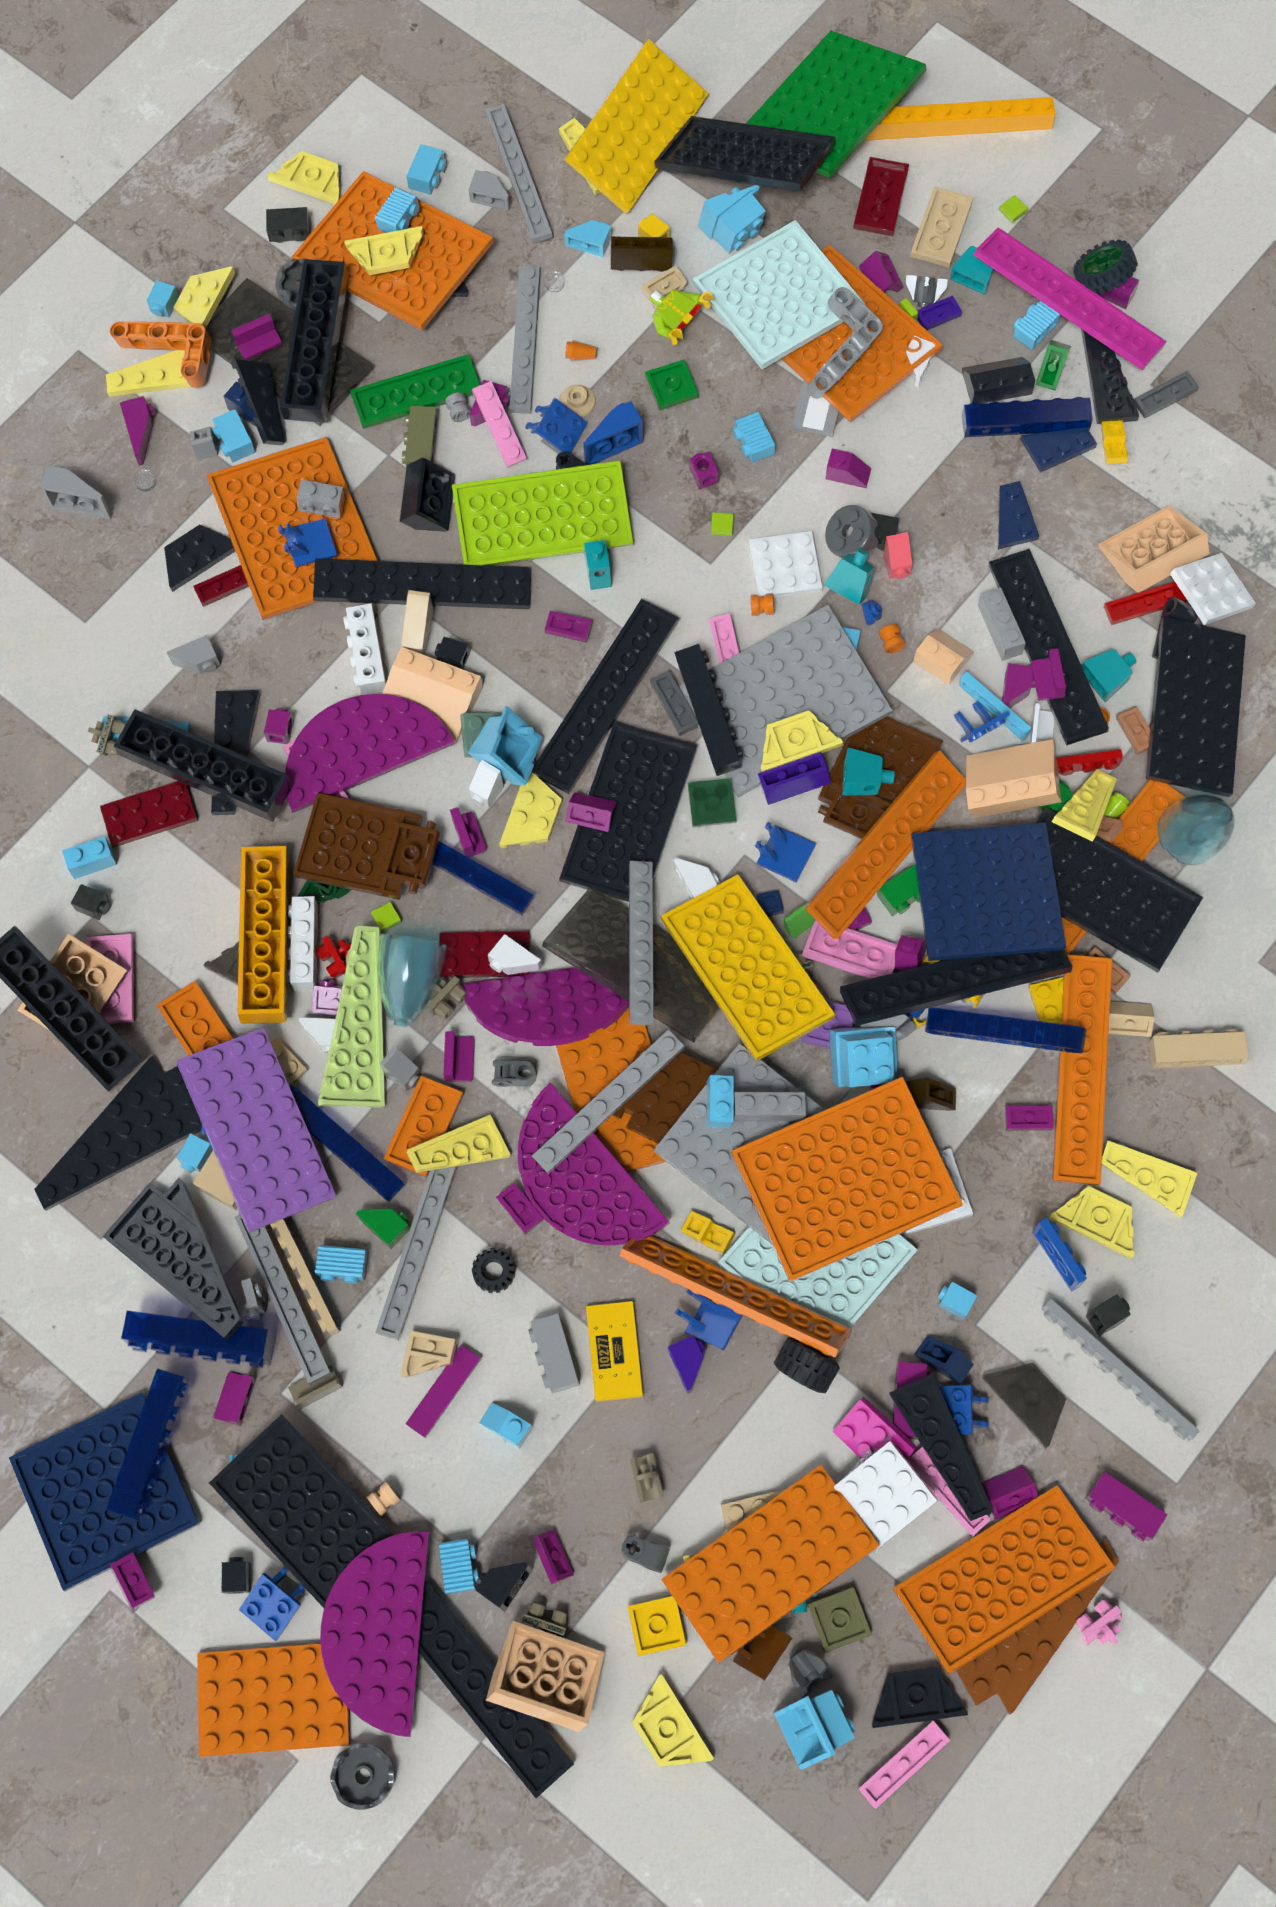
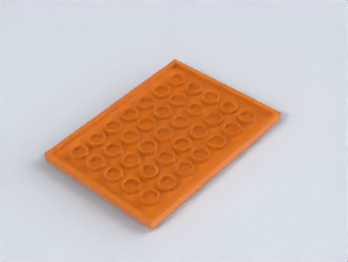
M363 171L291 256V259L307 258L345 262L349 275L346 291L423 331L494 243L493 237L418 199L420 209L417 216H413L409 221L408 229L422 226L424 234L410 268L368 275L347 250L345 241L386 233L378 229L375 215H377L396 187Z
M829 244L821 250L822 253L883 324L882 331L871 342L872 344L839 381L822 396L849 422H852L910 376L914 369L925 360L939 353L943 348V344ZM843 322L781 359L809 384L816 376V373L853 333L852 329ZM867 326L868 329H869L871 332H873L872 328L869 327V326ZM917 337L930 341L935 345L911 365L906 350L915 353L921 349L922 343ZM912 340L919 343V347L916 349H910L908 346ZM842 354V357L845 360H848V358ZM816 383L818 388L823 389L819 383Z
M327 437L206 475L262 620L319 602L313 601L315 563L295 567L291 554L285 552L284 545L288 544L286 537L279 533L278 527L282 525V528H286V524L294 527L325 518L337 553V557L330 559L377 561ZM301 480L343 487L345 502L341 518L299 511L297 494Z
M903 1077L731 1151L789 1282L963 1206Z

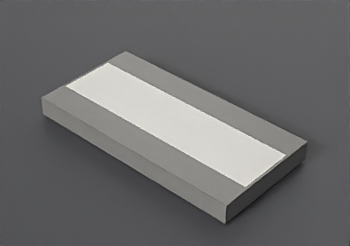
M803 380L792 429L833 437L839 411L823 397L818 399L811 397L807 391L808 383Z

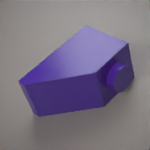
M694 1335L668 1346L669 1355L687 1394L693 1390L703 1363V1354L706 1353L701 1340L696 1341Z

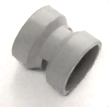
M454 393L446 398L445 403L450 410L453 422H462L470 417L471 411L469 406L466 405L467 400L463 393Z

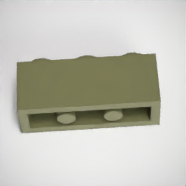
M410 406V414H406L408 432L404 433L406 451H402V464H405L406 467L422 457L433 462L437 428L436 407Z

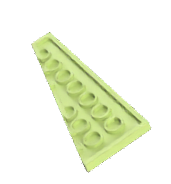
M357 926L354 929L318 1106L385 1107L384 1072L380 1065L383 1060L379 927Z

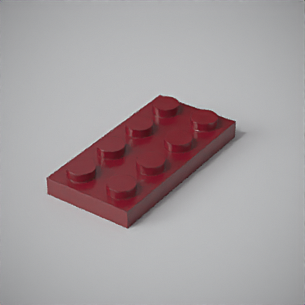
M874 157L869 158L853 229L893 236L909 164Z
M179 781L100 806L110 844L113 848L198 821L188 787Z
M530 932L439 933V978H453L454 976L457 978L513 977L530 974V972L507 975L503 971L498 973L489 965L488 954L504 934L530 952Z

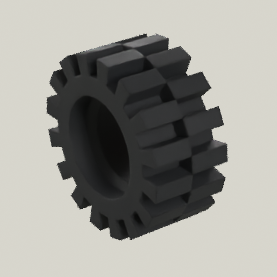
M490 1248L489 1251L485 1249L481 1255L478 1254L476 1256L477 1259L472 1263V1274L476 1285L484 1292L486 1290L488 1293H500V1290L504 1289L505 1291L508 1288L507 1286L512 1284L515 1277V1268L512 1259L507 1253H504L501 1249L495 1250V1248ZM496 1262L502 1266L503 1271L499 1278L489 1279L485 1276L484 1270L489 1263Z

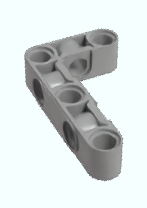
M845 287L838 288L830 296L828 307L852 329L853 333L809 382L807 386L808 394L816 399L821 398L839 381L872 344L871 342L883 328L881 320ZM837 297H839L843 301V303L839 302ZM867 326L871 327L873 332H871ZM842 354L845 355L848 358V360H845L842 357ZM816 383H819L823 389L818 388Z

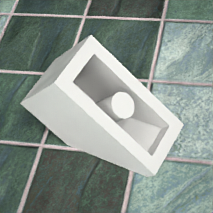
M917 337L922 343L921 349L915 353L906 350L911 365L935 345L930 341ZM912 340L908 347L916 349L919 347V343ZM929 357L915 368L914 372L910 375L916 387H919L934 357Z
M481 760L470 785L469 792L471 800L476 805H484L490 808L504 788L500 770Z
M679 858L674 860V869L690 899L720 884L716 874H711L708 867Z
M505 934L488 954L489 965L498 973L503 971L505 974L510 975L538 971L542 967L539 958Z
M299 1017V1023L303 1030L322 1051L328 1054L335 1019Z

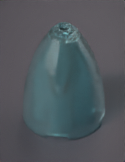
M1194 795L1176 801L1165 810L1159 819L1158 838L1163 849H1166L1181 864H1202L1216 856L1227 845L1235 827L1234 811L1227 802L1211 795Z
M390 934L380 935L377 953L378 984L384 1009L389 1020L394 1021V1026L407 1027V1023H413L429 1002L443 969L447 945L437 946L436 941L417 937L396 936V938H392Z

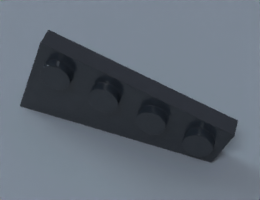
M234 359L231 365L233 369L237 370L240 377L237 380L240 387H244L248 397L245 400L248 407L254 412L255 417L253 420L263 444L282 445L285 443L270 363Z

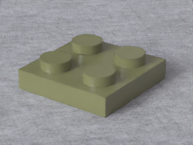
M854 1587L808 1604L825 1653L872 1635Z

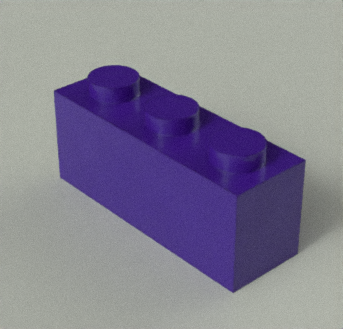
M821 752L758 773L768 805L831 784L828 769Z

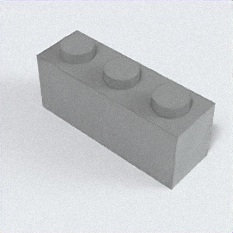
M998 588L981 594L978 607L1001 660L1004 661L1022 655L1026 643L1002 589Z
M734 1092V1121H801L806 1116L805 1092Z
M558 1313L531 1321L532 1328L528 1329L531 1342H537L539 1351L535 1352L538 1366L543 1365L546 1374L541 1375L545 1389L550 1388L553 1394L579 1386Z

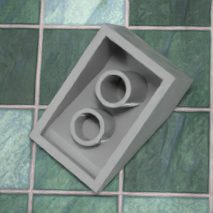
M46 466L40 489L50 508L111 520L112 515L103 496L63 466Z

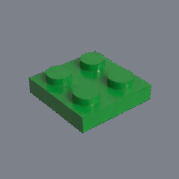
M684 359L645 372L646 380L659 410L698 398V391Z

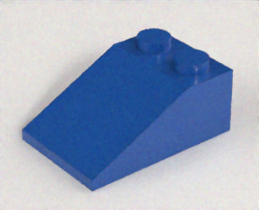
M632 401L621 403L612 409L583 443L585 463L589 465L599 463L643 443V421Z

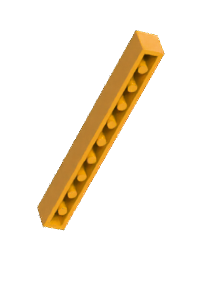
M1053 97L897 106L890 110L864 141L1052 129L1055 118Z

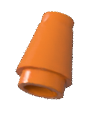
M572 340V342L567 341L565 358L570 359V361L595 359L596 346Z

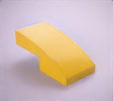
M1123 420L1101 422L1106 464L1127 463L1128 453L1125 445L1126 433Z
M693 1211L689 1213L680 1230L693 1240L722 1255H725L735 1236L734 1232L713 1223L711 1219Z

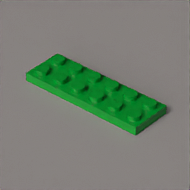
M466 354L351 389L350 393L362 428L364 429L406 416V414H410V406L436 407L446 404V398L454 393H463L465 397L472 396V389L480 386L470 356Z

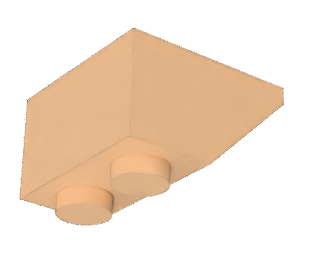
M937 629L930 633L917 648L913 662L947 685H950L974 652L945 632Z

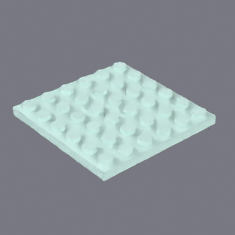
M796 220L693 278V284L701 294L704 292L712 293L714 301L708 300L711 307L761 369L766 368L844 322L828 307V299L838 288L845 287L863 302ZM837 297L838 301L843 303V301L839 297Z
M748 1227L718 1261V1264L732 1274L851 1328L914 1256L917 1249L898 1234L789 1282L773 1245Z

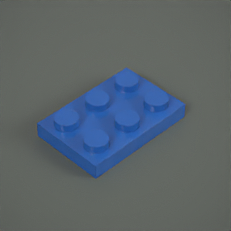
M1045 1218L1037 1224L1032 1233L1070 1291L1073 1292L1087 1279L1085 1276L1086 1270L1080 1262L1076 1263L1072 1257L1073 1251L1067 1242L1063 1243L1059 1237L1060 1232L1055 1223L1049 1222Z

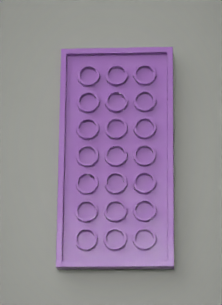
M264 1028L176 1061L248 1233L336 1197Z

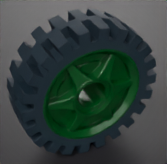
M1117 239L1116 242L1114 240H1110L1109 243L1105 241L1102 242L1101 246L1097 244L1094 246L1095 249L1087 250V254H1082L1080 256L1081 259L1077 260V265H1074L1073 271L1076 280L1096 294L1099 292L1104 294L1106 290L1109 292L1113 291L1115 286L1117 288L1120 287L1121 282L1126 283L1128 281L1127 278L1133 276L1138 263L1130 244L1125 240Z

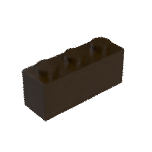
M611 236L610 269L619 271L657 270L663 272L672 268V238Z

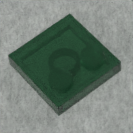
M731 778L687 783L692 828L736 823Z

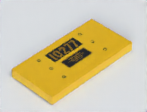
M633 1301L586 1306L595 1402L643 1397Z

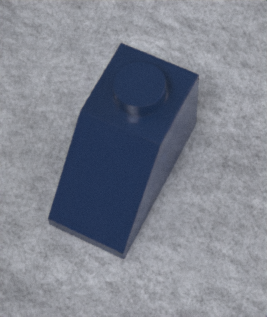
M236 381L223 396L227 409L230 411L235 409L239 417L256 427L253 420L255 417L254 412L248 407L245 400L248 397L244 387H240L239 382Z
M928 1335L914 1354L943 1376L960 1384L974 1365L958 1348Z

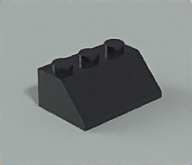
M1023 357L962 368L971 406L1032 395L1035 377L1031 363Z
M423 457L408 464L406 467L399 522L415 530L448 531L453 496L452 485L454 484L455 474Z
M525 1562L491 1568L487 1573L483 1571L475 1582L478 1586L475 1591L505 1612L533 1570Z

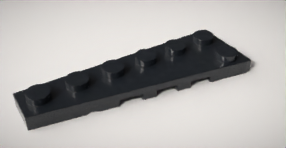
M1081 329L1097 424H1101L1104 421H1138L1139 412L1133 396L1128 390V382L1126 377L1123 376L1119 359L1117 360L1115 351Z
M259 690L216 691L214 743L247 757L249 740L253 731V721L256 717L260 698ZM212 796V815H235L236 806Z
M931 1374L889 1392L894 1404L968 1519L973 1521L994 1512L934 1375Z

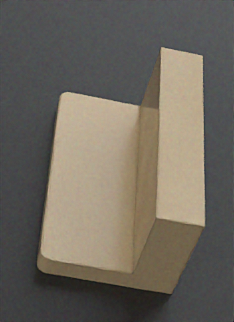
M1110 1001L1108 1034L1152 1036L1154 1013L1151 1004Z

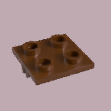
M770 1626L748 1642L744 1648L736 1651L738 1654L733 1662L765 1681L786 1650L792 1637Z

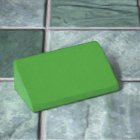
M807 903L784 918L783 928L793 939L812 927L815 919L804 908Z

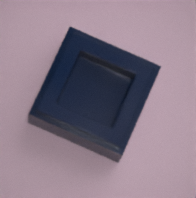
M779 890L757 894V902L767 917L783 914Z

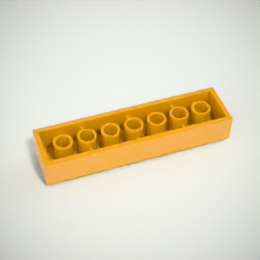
M286 846L241 847L237 1013L241 1024L287 1023L289 855Z

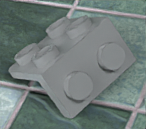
M251 1278L242 1280L247 1304L237 1307L243 1320L247 1322L258 1320L261 1318L260 1315L266 1314L263 1302L267 1301L263 1287L260 1288L259 1283L256 1284Z

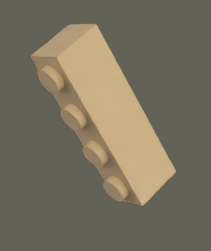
M1228 1029L1224 1033L1206 1030L1202 1031L1201 1034L1183 1031L1179 1032L1178 1035L1160 1032L1155 1034L1149 1042L1152 1069L1244 1065L1249 1059L1246 1032H1238L1237 1029Z

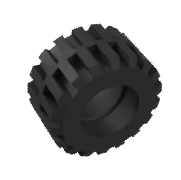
M792 1337L787 1338L774 1361L776 1368L783 1374L818 1393H826L840 1369L838 1363L831 1357L810 1345L801 1344Z

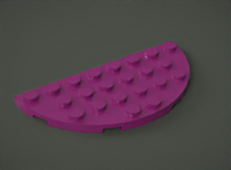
M365 694L341 700L312 718L299 733L291 747L285 768V774H288L294 784L287 796L292 813L313 805L317 793L330 796L337 795L342 791L351 789L455 744L444 724L433 713L406 698L387 694Z
M629 959L461 984L467 992L463 998L468 1010L476 1017L477 1022L486 1030L505 1040L514 1043L518 1041L530 1042L533 1046H556L573 1043L588 1038L590 1033L600 1028L606 1029L629 1008Z
M549 1083L533 1101L532 1107L523 1121L518 1141L519 1173H521L525 1192L537 1212L551 1226L563 1234L584 1243L600 1246L626 1245L631 1238L636 1239V1242L654 1235L671 1222L594 1133L549 1174L536 1162L532 1155L577 1114L553 1084Z
M408 1532L391 1536L375 1543L356 1556L339 1575L327 1598L321 1621L320 1643L324 1667L335 1692L342 1702L356 1716L372 1727L404 1737H411L429 1532Z

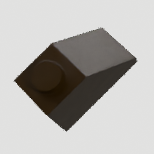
M927 1077L905 1081L918 1109L956 1110L955 1087Z

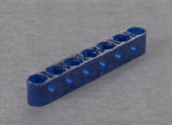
M941 1008L928 1009L925 1032L933 1035L1077 1054L1084 1052L1087 1031L1079 1026Z
M289 1083L288 1085L308 1132L386 1201L390 1202L405 1186L403 1181L301 1091Z

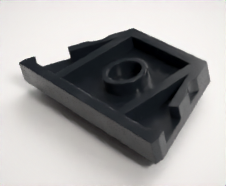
M199 524L165 546L168 582L171 591L174 592L234 553L235 549L231 539Z
M937 1667L887 1673L871 1725L872 1728L967 1716L968 1711L963 1707Z

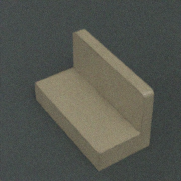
M332 1365L328 1366L331 1375L311 1385L308 1384L305 1378L288 1387L294 1399V1404L299 1410L342 1388Z

